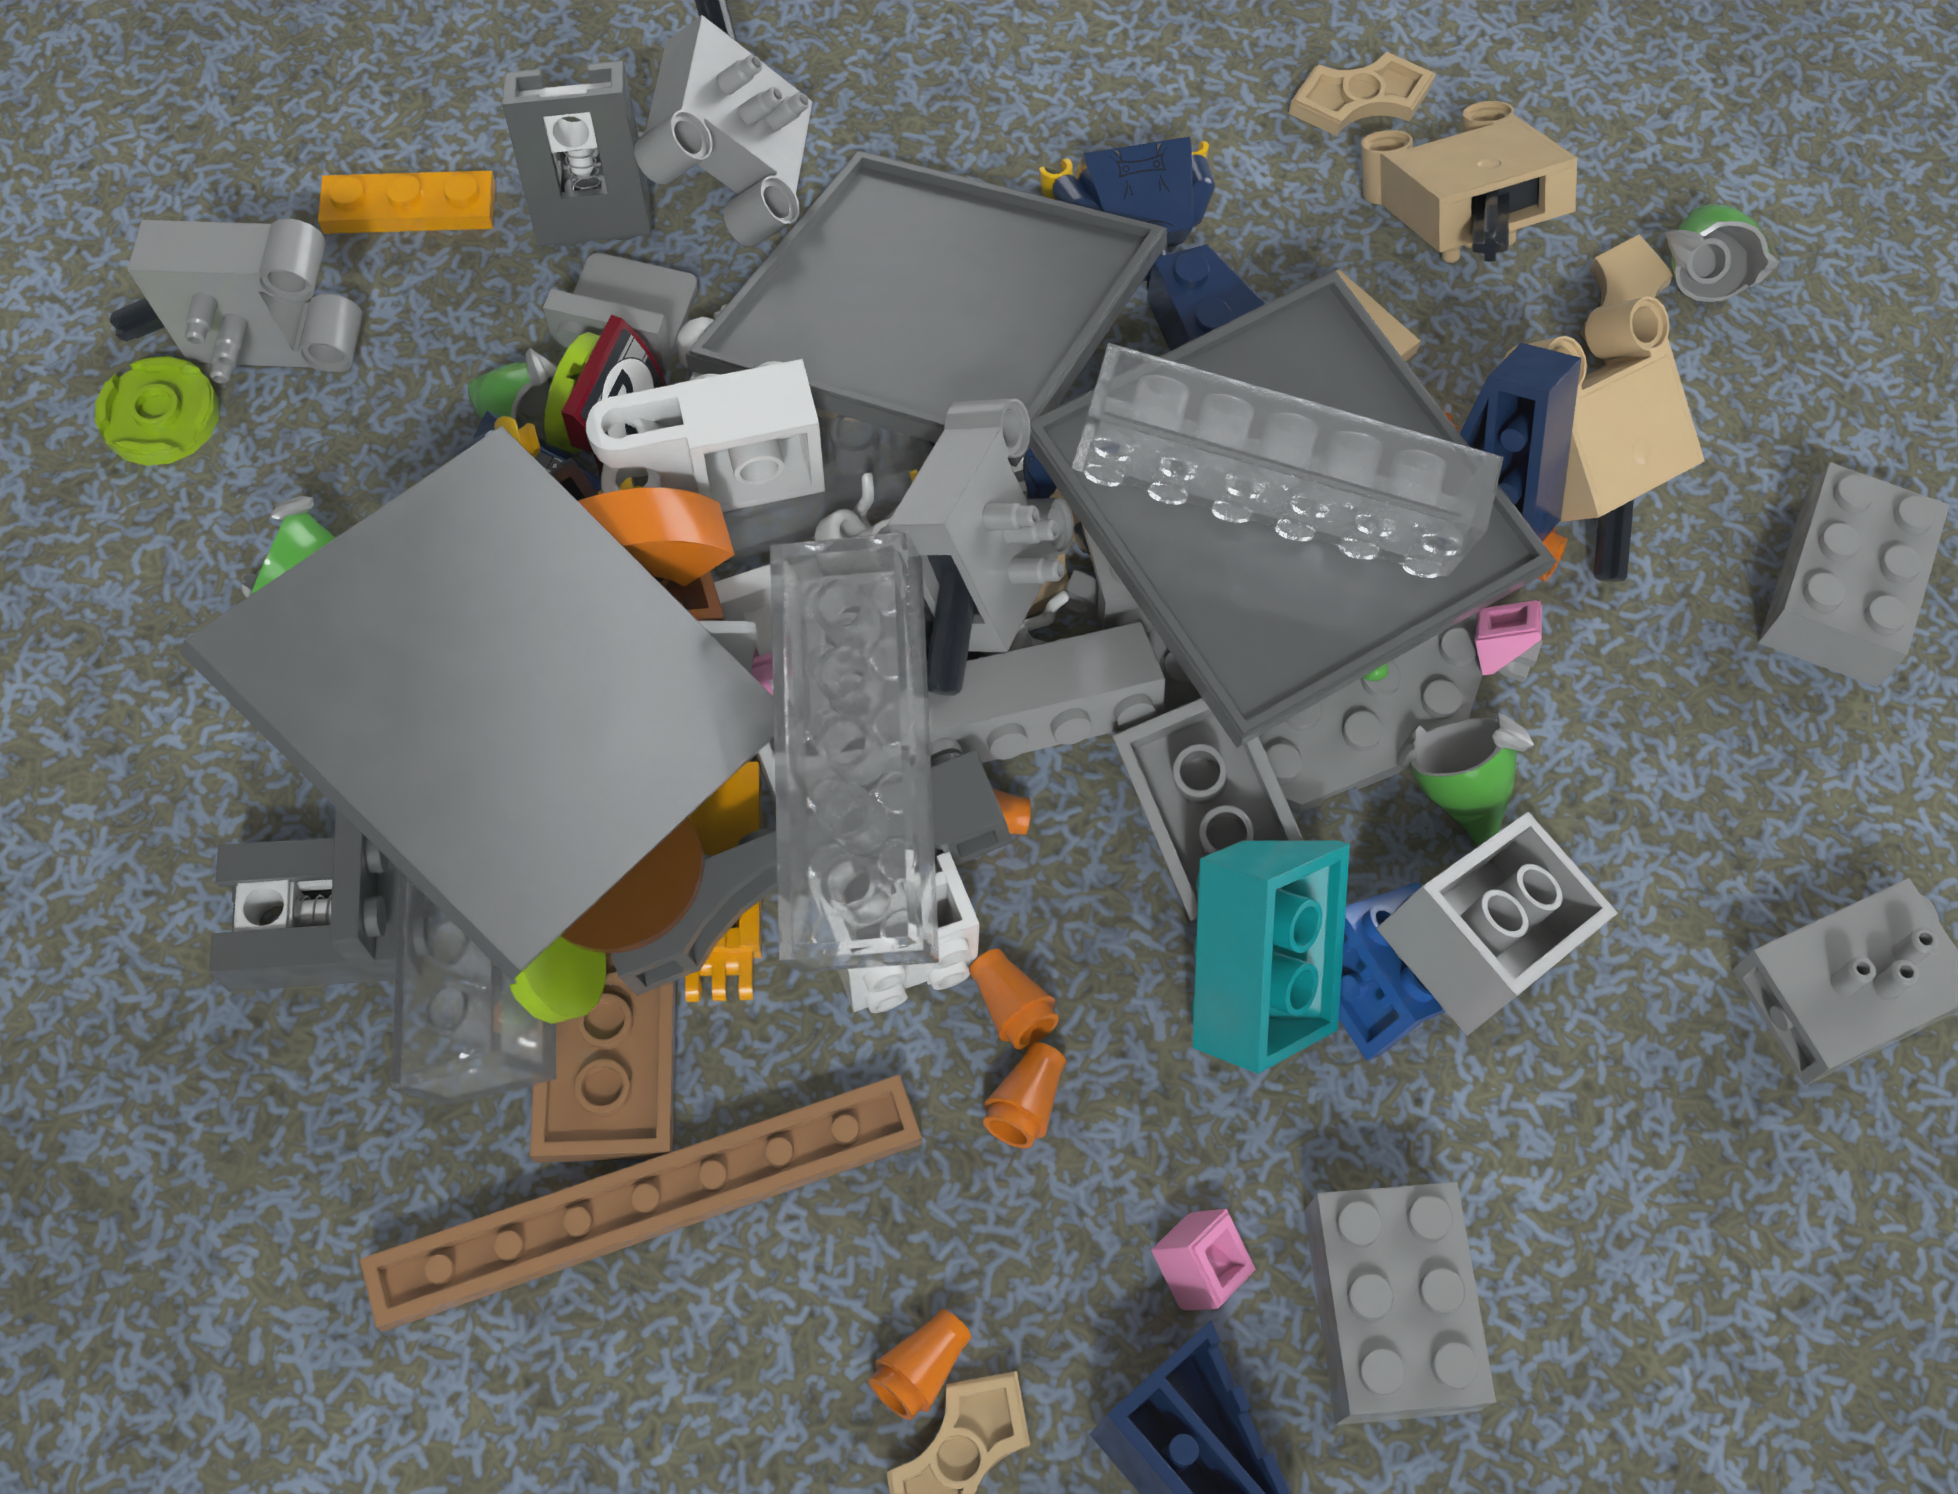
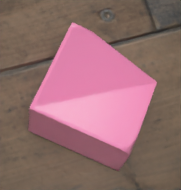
M1227 1209L1189 1213L1151 1249L1177 1305L1183 1310L1218 1309L1256 1270Z

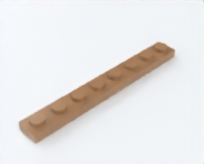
M900 1074L361 1258L360 1263L375 1326L380 1331L385 1332L922 1145V1137Z

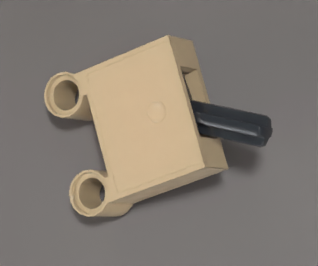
M1484 101L1472 104L1463 111V133L1413 147L1411 135L1404 131L1384 130L1374 132L1362 139V187L1364 199L1370 203L1384 206L1438 252H1442V259L1447 263H1454L1459 260L1460 247L1463 245L1467 248H1472L1475 253H1483L1484 261H1496V253L1507 251L1508 246L1516 241L1517 229L1576 211L1577 157L1514 115V108L1508 103Z
M1650 296L1598 307L1590 313L1585 327L1586 342L1590 351L1597 358L1605 360L1606 366L1587 375L1586 356L1581 345L1575 339L1562 336L1529 343V345L1581 357L1560 522L1598 518L1594 577L1606 582L1625 581L1627 578L1634 499L1705 461L1668 340L1670 327L1668 314L1664 305L1658 299ZM1515 346V347H1513L1512 349H1510V350L1506 353L1504 359H1505L1517 346Z

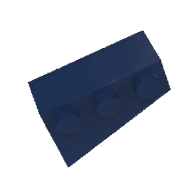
M1208 244L1158 257L1151 269L1147 301L1170 351L1266 304Z
M1520 343L1487 377L1460 435L1536 535L1543 541L1561 521L1581 357Z
M1212 1320L1107 1413L1090 1433V1436L1139 1494H1291L1273 1453L1267 1454L1248 1410L1252 1407L1242 1385L1236 1386L1218 1347L1221 1340Z

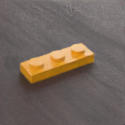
M492 171L322 175L318 222L323 234L494 229L496 182Z

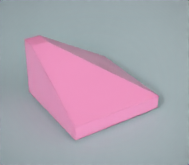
M1534 600L1487 607L1477 612L1475 642L1482 676L1496 673L1541 640V601Z

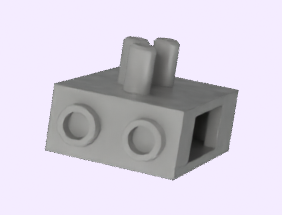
M1910 878L1754 949L1732 969L1804 1086L1958 1013V949L1939 923V916L1934 905L1929 899L1918 892Z

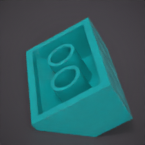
M1339 840L1240 841L1200 858V868L1196 881L1198 918L1197 935L1194 941L1196 968L1195 993L1191 1006L1193 1017L1192 1048L1259 1074L1338 1031L1349 843Z

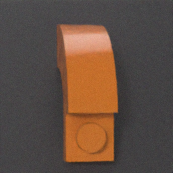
M647 487L607 492L578 501L653 577L665 578L685 587L735 555L720 503L707 496L681 489Z

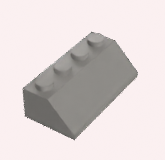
M1142 622L969 660L966 662L963 688L955 696H943L925 690L926 670L917 672L923 761L910 767L906 772L908 776L925 770L929 762L941 755L958 752L963 755L975 749L981 763L996 759H1011L1022 753L1060 744H1075L1086 738L1124 729L1127 730L1163 715L1165 677Z

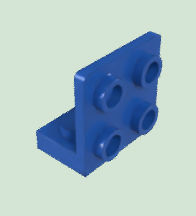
M1418 882L1346 906L1339 1020L1366 1061L1387 1052L1422 1022L1445 1013L1439 1002L1406 963L1398 957L1394 949L1376 929L1422 887Z

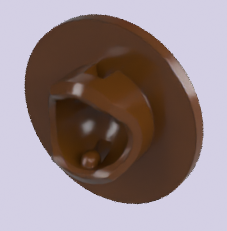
M690 817L678 826L560 937L588 951L622 953L651 944L671 931L691 908L703 879V846L699 833Z

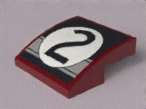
M614 315L610 316L561 411L571 446L592 453L594 452L586 433V421L591 408L597 402L613 396L667 386L664 376L649 349L623 318ZM626 423L614 424L606 431V435L614 439L638 433L635 427ZM594 453L601 478L604 463Z

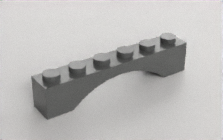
M976 749L963 755L958 752L941 755L929 762L925 770L901 780L898 778H886L877 781L867 787L862 796L840 805L834 803L818 805L806 811L798 822L776 831L774 829L754 831L744 836L738 842V846L714 856L704 854L702 883L697 897L687 914L671 931L655 942L632 951L611 953L618 977L638 996L701 970L718 941L744 912L774 889L807 872L843 861L876 857L916 859L937 864V856L950 852L954 864L957 866L1013 843L1006 820Z

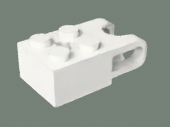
M803 359L788 362L771 361L753 369L722 375L704 374L691 381L609 397L597 402L588 414L586 421L588 441L598 459L604 463L601 476L603 493L621 490L620 485L627 478L648 475V482L643 488H672L695 492L719 502L722 512L825 492L819 421ZM617 423L631 425L638 432L637 434L627 435L620 439H614L606 435V431Z

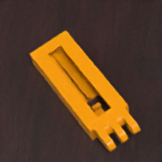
M747 762L689 816L701 838L704 854L714 856L738 846V842L744 836L762 829V776L759 762ZM762 899L744 912L736 921V928H730L718 941L701 970L685 976V997L687 1003L701 1001V977L712 976L713 1002L727 1001V982L730 975H739L737 991L740 1001L754 1000V959L762 958Z

